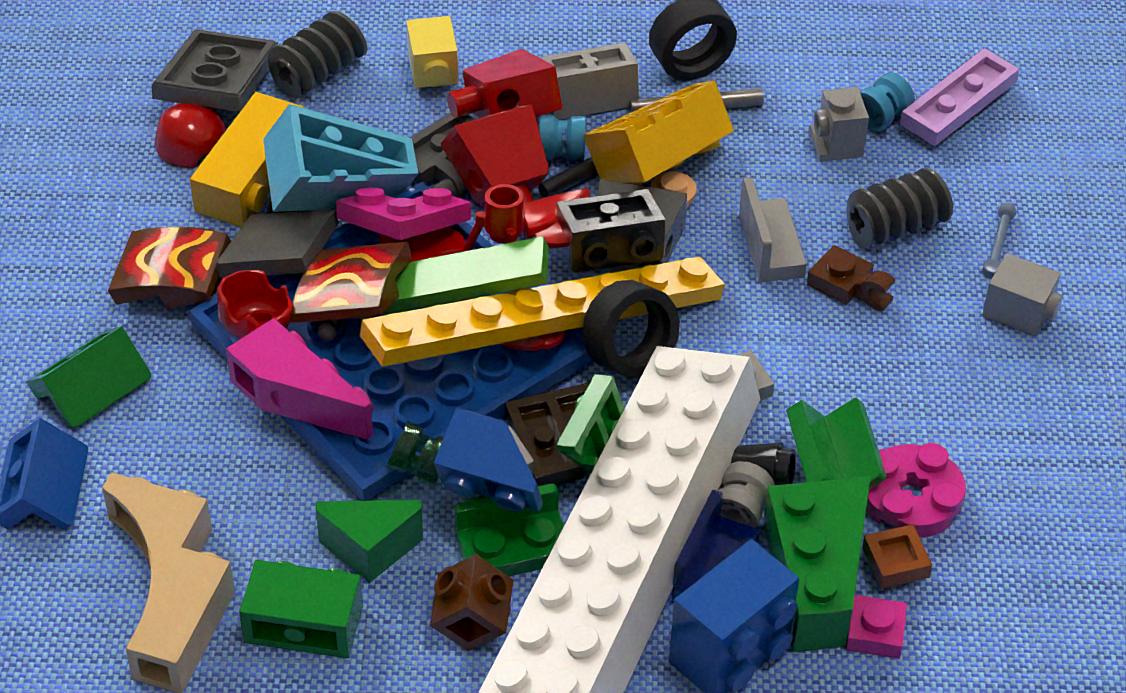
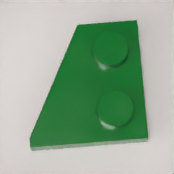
M594 374L585 393L578 398L575 411L556 444L558 451L590 474L624 411L613 376Z

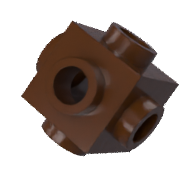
M476 554L445 568L442 572L438 573V578L434 585L435 597L430 627L467 651L505 634L511 611L510 602L514 580Z

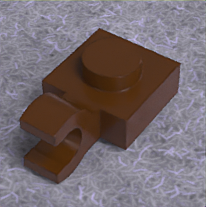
M833 245L808 271L807 285L846 305L856 297L864 301L871 308L884 311L893 301V296L886 292L895 283V278L884 271L878 270L873 272L874 264Z

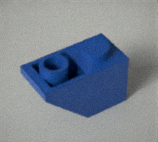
M456 407L434 461L438 476L444 487L450 492L463 497H473L474 493L492 498L495 504L509 511L522 512L523 508L540 512L543 502L537 483L506 422Z

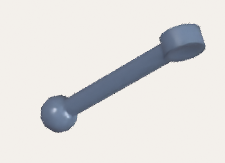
M1004 203L998 209V215L1001 219L990 259L984 262L982 269L983 275L989 279H992L1001 263L999 260L1009 221L1016 215V208L1011 203Z

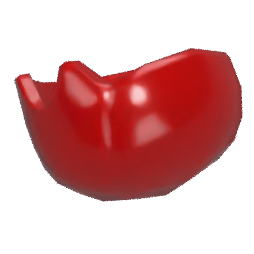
M177 103L161 114L154 145L158 156L171 165L194 168L201 157L209 154L225 133L226 127L221 115L211 107Z
M237 271L224 277L217 287L219 320L222 326L233 336L241 339L273 318L284 328H288L294 306L290 296H288L287 287L285 285L281 286L280 289L272 287L264 271Z

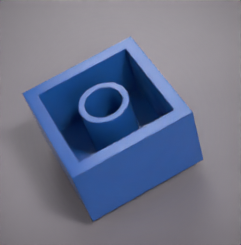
M750 539L674 599L669 663L703 693L739 691L750 681L755 669L768 659H778L789 648L793 640V635L791 634L793 618L798 607L796 598L799 577L753 539Z

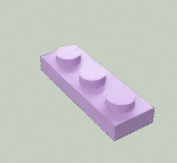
M984 48L904 109L901 114L900 125L933 146H936L1014 85L1018 79L1019 68Z

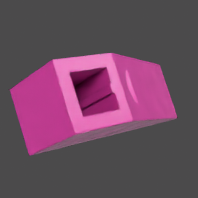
M274 318L226 348L230 382L261 410L367 440L373 436V405L368 395L359 387L353 388L339 375L335 366L328 359H320L307 348L305 341L297 332L293 330L289 332Z

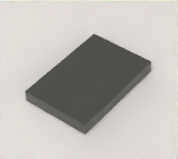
M195 29L152 83V99L197 104L204 107L239 112L268 71V54L271 48L278 45V42Z

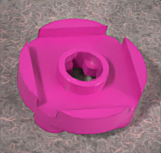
M926 443L922 446L904 444L880 449L879 453L886 472V479L869 489L866 506L868 515L879 525L881 519L890 525L896 526V528L913 524L920 538L944 532L952 525L953 518L960 514L966 494L963 474L958 466L949 459L947 450L936 443ZM905 485H916L922 488L921 496H913L910 490H902L901 488L905 487Z

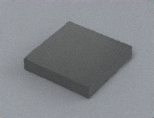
M323 209L250 215L215 263L220 278H224L237 271L246 270L264 271L266 276L303 274L338 226L339 220L337 219L336 210Z

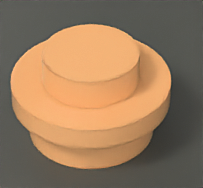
M677 171L664 172L656 176L651 182L652 188L687 193L686 209H688L696 197V183L684 173Z

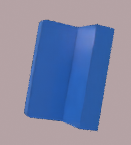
M41 418L9 440L0 478V526L9 529L31 513L38 515L63 530L73 525L88 455V446Z

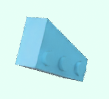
M291 104L287 106L263 138L273 212L337 209L336 200L355 196L356 190L368 187L380 188L384 190V195L395 197L404 192L418 175L412 138Z

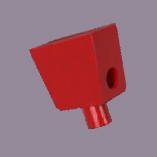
M524 49L516 50L464 69L462 75L465 87L447 93L448 107L454 118L469 114L483 118L528 104L532 105L535 116L563 109L556 67Z
M531 104L455 125L440 143L472 197L480 205H485V192L490 187L499 184H509L518 187L524 194V204L532 202L534 199L530 191L535 189L549 173L536 116Z

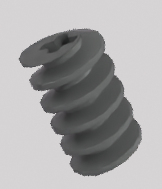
M331 11L325 14L322 19L311 23L309 28L306 27L298 31L296 36H291L284 40L283 44L271 48L268 54L269 70L275 84L282 92L289 97L297 99L301 97V90L308 92L314 89L316 82L322 83L328 79L329 73L332 75L337 74L341 71L342 65H351L355 57L360 58L366 55L368 50L367 43L355 22L341 12Z
M922 168L914 174L907 173L898 179L891 178L883 182V184L876 183L867 187V189L860 188L853 191L847 200V222L856 244L860 248L867 249L872 246L873 240L882 244L888 241L889 235L898 239L904 236L905 230L913 234L921 229V225L931 228L936 225L937 220L946 223L953 214V201L951 193L941 176L932 169Z

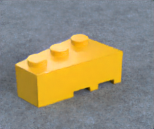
M714 80L689 85L583 134L601 180L640 185L664 171L683 164L684 160L693 154H702L721 145L719 140L734 132V129Z

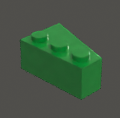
M870 476L774 485L767 488L763 527L769 552L799 577L796 598L798 607L794 614L791 631L793 635L791 642L793 652L846 647L853 611Z

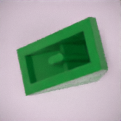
M422 500L316 501L319 542L369 583L423 540Z

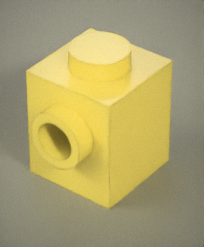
M442 16L406 20L408 56L414 88L458 84V51L451 17Z

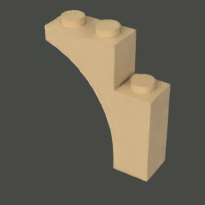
M111 472L102 487L108 518L134 540L143 552L151 569V582L146 606L140 622L126 647L131 676L133 680L176 693H183L235 594L231 563L214 553L201 552L212 532L206 498L199 497L191 491H177L152 484L141 477H127Z

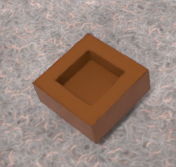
M913 524L864 535L862 549L880 589L930 578L932 563Z

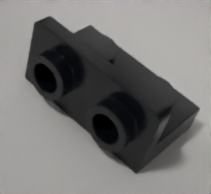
M648 189L556 202V219L569 242V266L573 272L656 261L663 258L666 219Z

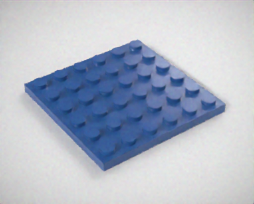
M420 182L393 198L413 199L423 196V191L430 188L423 182ZM467 222L449 226L463 236L465 243L473 229ZM346 223L334 230L322 250L380 244L379 233ZM480 234L472 250L493 245ZM303 274L267 276V279L275 289H280L281 286L285 285L288 290V296H290L293 302ZM216 295L209 301H205L189 310L191 324L227 360L226 348L240 339L230 334L222 326L218 316ZM360 317L339 319L335 326L337 329L336 337L331 341H324L318 335V327L322 323L327 322V320L292 323L291 321L287 328L289 332L292 330L297 332L305 341L308 349L320 359H328L347 383L353 388H361L368 395L373 405V436L367 440L280 416L362 501H367L436 458L456 407L500 419L505 416V402L541 394L594 360L586 351L582 337L583 327L567 330L563 341L551 349L541 348L538 351H527L494 344L382 367L360 337L362 320L364 319Z

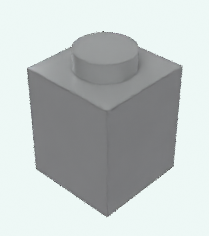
M1006 253L989 283L982 316L1037 336L1045 319L1053 322L1061 306L1063 295L1056 292L1061 273Z

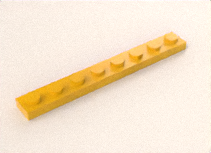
M701 257L686 258L684 260L648 265L636 269L605 273L588 278L563 281L556 284L362 320L360 337L380 365L384 367L583 327L584 317L591 301L604 287L620 280H635L660 290L669 296L676 305V308L720 300L725 283ZM638 301L629 306L619 319L648 314L645 303Z

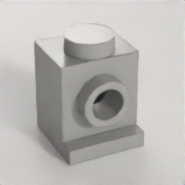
M858 87L823 90L821 108L814 111V124H810L809 133L819 162L863 157L869 116Z

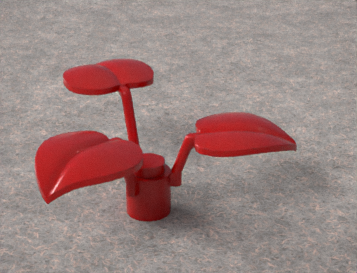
M499 184L490 187L485 192V212H476V222L466 243L463 236L451 227H445L403 240H397L379 233L380 244L408 241L412 255L410 262L470 251L473 249L483 227H485V231L490 235V238L497 243L516 242L518 235L522 233L525 239L544 236L550 248L569 247V242L556 219V202L590 197L589 188L524 204V194L521 189L509 184ZM567 330L499 344L508 348L527 351H538L541 348L551 349L563 341Z

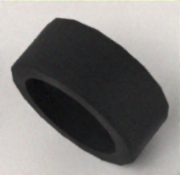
M677 0L668 5L656 17L649 31V46L665 72L677 80H694L705 77L718 69L730 57L737 39V30L732 19L717 0ZM712 24L706 36L699 43L685 50L674 51L678 41L687 32L697 26Z
M620 280L604 287L591 301L584 317L582 337L587 353L596 364L628 378H640L657 346L675 348L679 338L680 320L676 305L666 293L635 280ZM638 301L644 302L648 312V327L642 342L634 351L625 356L617 355L614 345V333L620 316L629 306Z

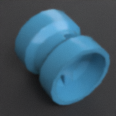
M893 72L881 76L875 81L873 87H867L860 91L869 116L867 129L872 132L884 130L894 121V117H901L902 111L915 102L914 92L905 78Z
M540 115L539 132L547 160H554L557 156H567L571 161H584L585 139L583 134H585L586 116H571L568 120H558L554 115ZM563 130H567V146H562Z

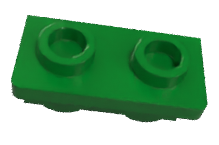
M556 485L538 486L543 502L540 512L523 508L522 512L509 511L495 504L493 499L489 497H476L456 504L454 507L455 536L462 559L465 560L476 554L507 576L541 570L564 527L558 510L559 493Z

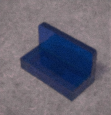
M714 489L711 491L676 560L671 603H674L676 597L750 539H753L758 544L759 529L721 516L723 492Z

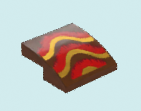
M157 227L132 231L108 292L116 305L159 295L167 310L209 301L219 277L215 263L228 247L231 239L227 233L195 227Z
M408 241L320 250L308 265L297 287L292 302L294 306L291 314L292 323L381 316L399 297L395 277L412 260Z

